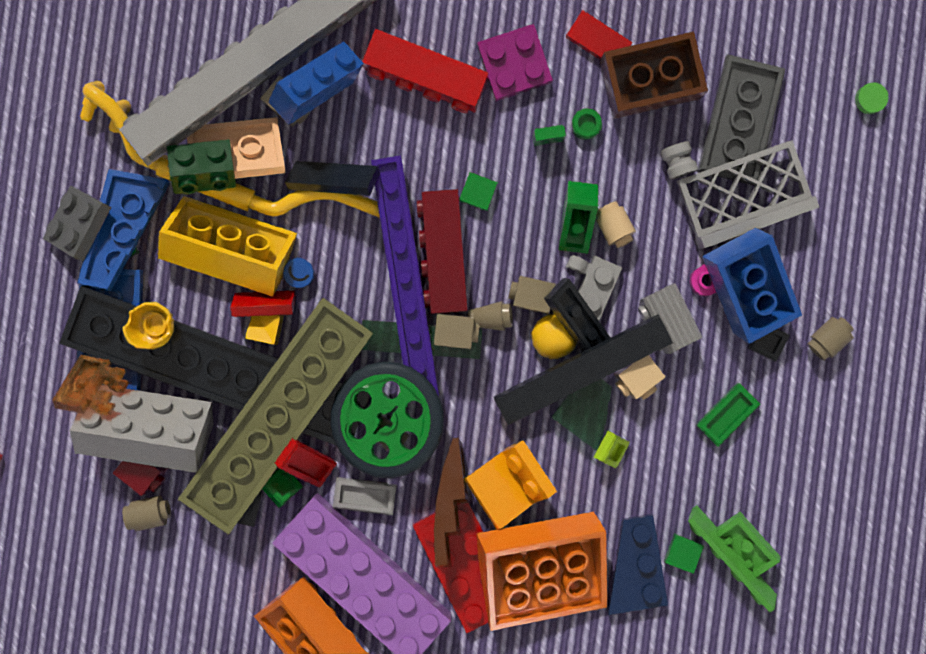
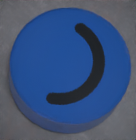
M294 258L285 265L283 275L285 281L290 286L305 288L314 280L315 271L309 261L303 258Z

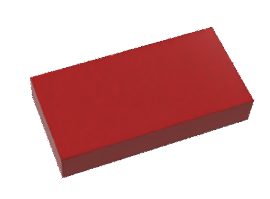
M584 10L581 11L566 34L567 39L601 60L604 52L628 47L633 43Z
M295 290L276 291L273 297L260 292L235 293L230 306L231 316L293 314L296 301Z
M293 438L274 463L279 469L319 488L337 465L332 458Z

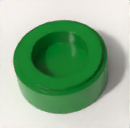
M584 108L576 112L571 122V129L574 135L582 140L594 138L602 127L600 115L590 108Z

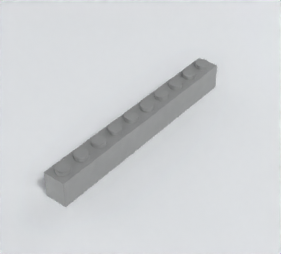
M297 0L289 8L287 6L282 7L267 24L255 26L249 32V36L240 43L238 41L233 42L218 59L206 61L199 68L197 74L190 79L185 77L177 82L174 90L166 96L160 95L153 99L148 105L149 108L141 114L136 113L129 116L123 122L124 126L119 129L145 164L149 166L167 153V146L178 145L377 0Z

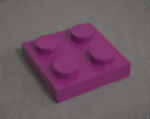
M534 24L477 42V48L486 72H489L488 80L495 101L552 83L553 79Z

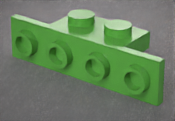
M697 505L694 506L688 519L692 531L710 545V550L716 558L722 559L727 564L733 577L738 582L744 583L750 590L751 596L756 603L763 605L769 613L775 610L777 594L760 575L778 564L781 556L741 512H738L716 527Z

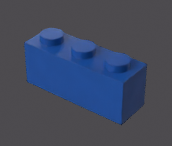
M343 41L278 81L268 102L283 120L290 125L352 85L364 63Z

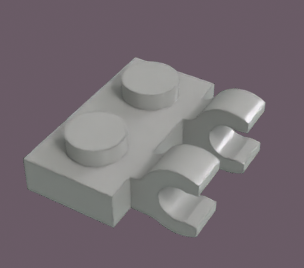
M575 255L570 256L566 267L585 275L578 292L600 321L622 267L597 256H593L590 263Z

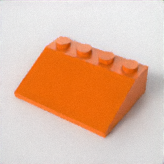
M594 512L477 533L478 560L490 631L607 608L606 530Z

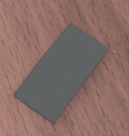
M729 54L725 56L697 172H703L766 149L786 68ZM750 161L747 163L743 174L758 180L762 165ZM741 165L733 167L732 169L739 171ZM722 171L719 172L717 177L734 181L736 176ZM741 178L739 180L741 183L753 185Z

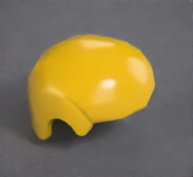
M144 302L129 311V319L127 324L123 326V333L127 342L137 349H156L164 346L173 334L175 322L172 313L165 306L157 302Z
M554 313L538 320L531 332L532 345L538 354L545 358L559 359L565 357L577 345Z

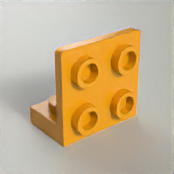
M524 440L507 447L465 478L466 484L496 529L503 528L534 503L548 499L557 492Z

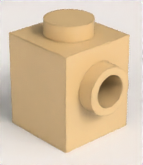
M649 355L620 369L614 374L618 379L615 385L625 397L630 395L634 399L641 397L643 400L651 396L657 390L655 385L665 378V375Z

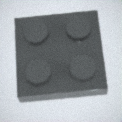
M70 185L67 193L61 198L60 206L53 220L47 225L43 239L73 258L84 261L111 207Z

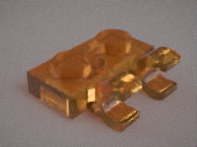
M80 355L53 397V405L56 409L82 414L90 407L99 414L109 416L116 406L115 403L109 402L112 393L99 390V388L104 384L115 392H124L129 384L128 380H122L126 371L118 367L112 368L110 361L107 359Z

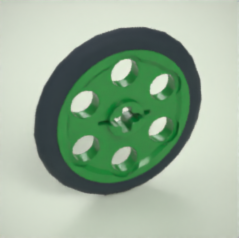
M378 362L355 371L341 385L335 395L331 408V429L333 439L340 453L356 469L377 478L406 476L421 468L436 451L443 433L444 413L441 400L434 386L424 375L412 367L397 362ZM389 381H395L400 387V393L394 399L389 398L384 392V387ZM361 391L368 392L372 399L370 406L366 409L359 407L356 401L357 395ZM412 401H418L423 407V413L417 419L410 417L407 412V407ZM393 412L390 419L393 425L380 428L383 422L382 417H380L381 414L386 415ZM356 421L362 422L366 427V434L361 439L355 438L351 433V427ZM407 431L413 432L417 436L418 442L413 449L406 448L402 443V436ZM382 441L389 447V454L385 459H380L374 454V446L377 442Z

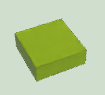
M607 431L594 458L616 468L630 442Z

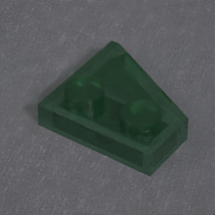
M600 379L566 396L551 418L597 451L603 438L612 386Z

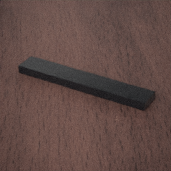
M659 314L495 395L494 401L507 424L510 425L673 342Z

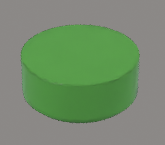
M875 82L861 87L855 96L857 108L865 114H875L884 109L888 103L887 90L883 85Z

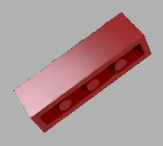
M378 29L374 30L362 61L368 76L379 81H383L384 78L395 81V86L408 92H411L412 89L423 92V97L437 103L440 100L451 103V108L466 114L468 110L476 112L489 72Z

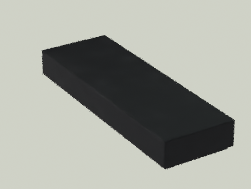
M296 161L285 180V184L288 190L370 196L380 172L378 166Z
M562 278L544 298L582 352L611 338L569 278Z

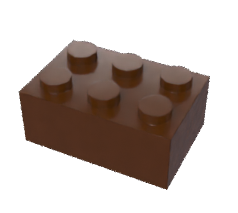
M694 31L606 51L600 60L613 119L698 100L708 92Z

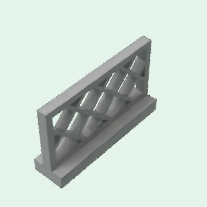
M793 140L677 181L696 235L694 240L698 250L741 236L754 228L760 229L820 208L816 196L812 197ZM786 149L790 159L786 170L771 164L776 152ZM769 155L767 161L761 159L762 157ZM750 161L764 166L758 180L743 174L747 163ZM741 165L739 171L732 169L733 167ZM768 169L783 175L777 190L762 183ZM726 171L736 176L729 191L714 184L719 172ZM713 175L710 181L703 179ZM740 178L755 185L748 200L733 193ZM787 178L798 182L801 195L792 198L781 192ZM698 181L707 186L701 201L690 196L686 184ZM759 188L774 194L769 206L765 208L753 203ZM711 189L727 195L720 210L705 203ZM778 197L784 199V201L776 203ZM731 198L746 204L739 217L735 218L724 212ZM693 203H695V204L698 205L696 211H695V208H694ZM750 207L756 209V211L748 213ZM702 208L717 214L713 225L705 229L701 228L698 219ZM721 217L728 219V221L719 223Z

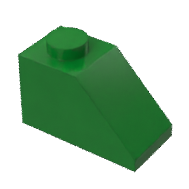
M568 181L558 250L588 254L598 210V184Z

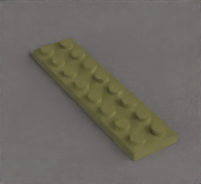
M322 298L178 500L229 535L276 470L277 466L274 463L292 438L295 440L299 438L370 339L373 332L331 302Z

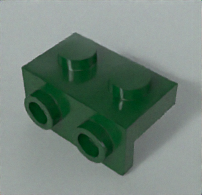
M230 139L167 146L169 175L174 194H193L209 190L222 191L227 188L236 187Z

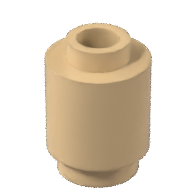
M614 201L597 210L598 219L596 222L609 246L615 244L617 248H620L633 241L631 235L636 233V230L623 206L620 207L617 201Z

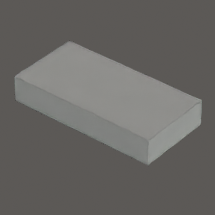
M337 477L333 508L393 515L397 484Z

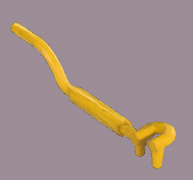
M100 81L85 84L82 89L84 98L80 118L90 122L97 107L101 108L111 118L109 130L114 133H120L129 157L139 165L156 171L155 175L171 181L167 155L164 154L147 166L119 129L124 126L123 122L128 118L127 114L131 110L130 102L124 99L115 101L105 93V86ZM237 183L236 187L227 188L222 191L209 190L199 192L248 212L249 209L274 217L284 215L293 208L307 202L334 200L380 218L378 202L363 195L297 190L273 202L255 195L256 191Z

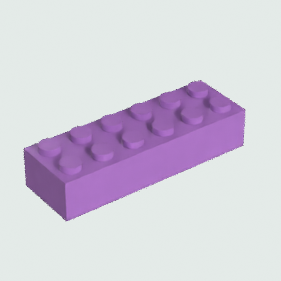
M319 493L306 504L272 542L277 549L394 654H422L451 622V612L336 508H333Z

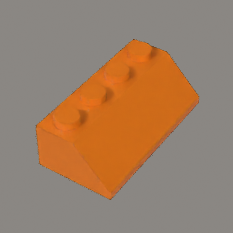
M305 577L289 586L254 616L284 654H369L356 641L355 635L338 619L334 609L328 606L320 597L316 587L308 582Z

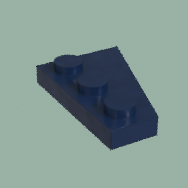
M647 514L623 518L616 553L615 572L612 578L611 597L607 610L608 615L668 606L654 516Z

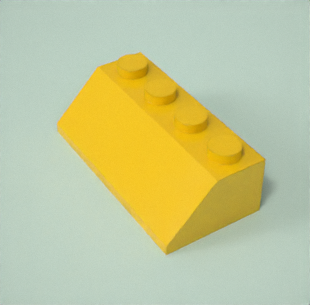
M183 196L159 231L158 259L273 297L283 279L284 267L289 261L297 233Z

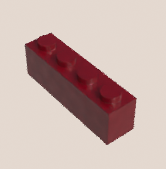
M458 189L422 192V200H416L418 218H424V230H419L420 248H426L427 260H421L422 278H428L429 290H423L425 308H430L431 314L467 312Z

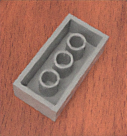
M91 383L70 428L75 454L197 473L214 425L212 402Z

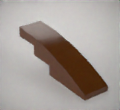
M459 438L452 439L442 469L436 499L434 549L435 566L439 569L452 567L449 536L461 535L457 504L469 503L468 488L465 482L466 471L463 445Z

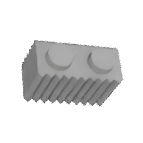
M676 283L670 284L639 300L641 307L638 308L642 320L645 321L659 314L673 342L659 351L664 350L665 354H671L703 338Z

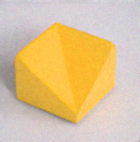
M252 316L245 339L278 345L284 316Z

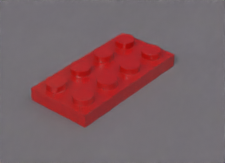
M470 503L457 504L461 535L449 536L452 567L439 569L435 566V512L414 522L412 526L466 633H469L487 624L488 617L477 547V533L484 531Z

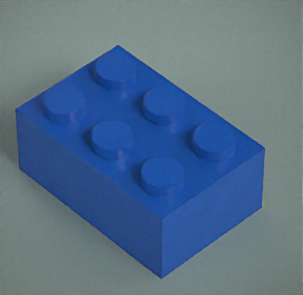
M754 228L702 256L733 333L748 344L802 316L772 235Z

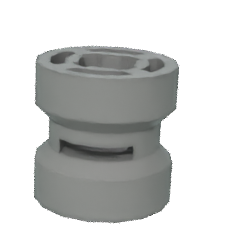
M689 141L672 145L660 151L663 161H666L668 164L667 174L670 180L699 170L696 161L691 158L690 153L692 149Z

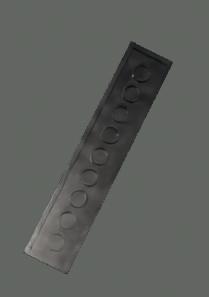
M81 286L59 344L238 410L244 408L279 359L174 320L173 334L164 346L156 349H137L127 342L123 333V326L127 324L129 319V311L137 306ZM339 381L306 426L302 432L303 434L336 445L331 429V408L335 395L343 382ZM361 391L357 395V404L362 409H365L370 396L368 392ZM359 421L353 423L351 427L353 436L356 433Z

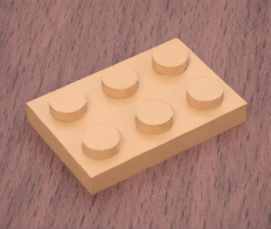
M277 117L205 124L187 137V144L230 139L235 179L285 173Z

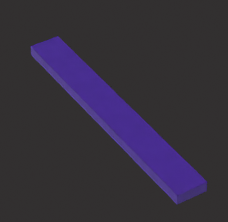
M400 155L371 160L372 166H378L380 172L375 189L403 365L412 367L424 375L434 386L439 396L402 157Z

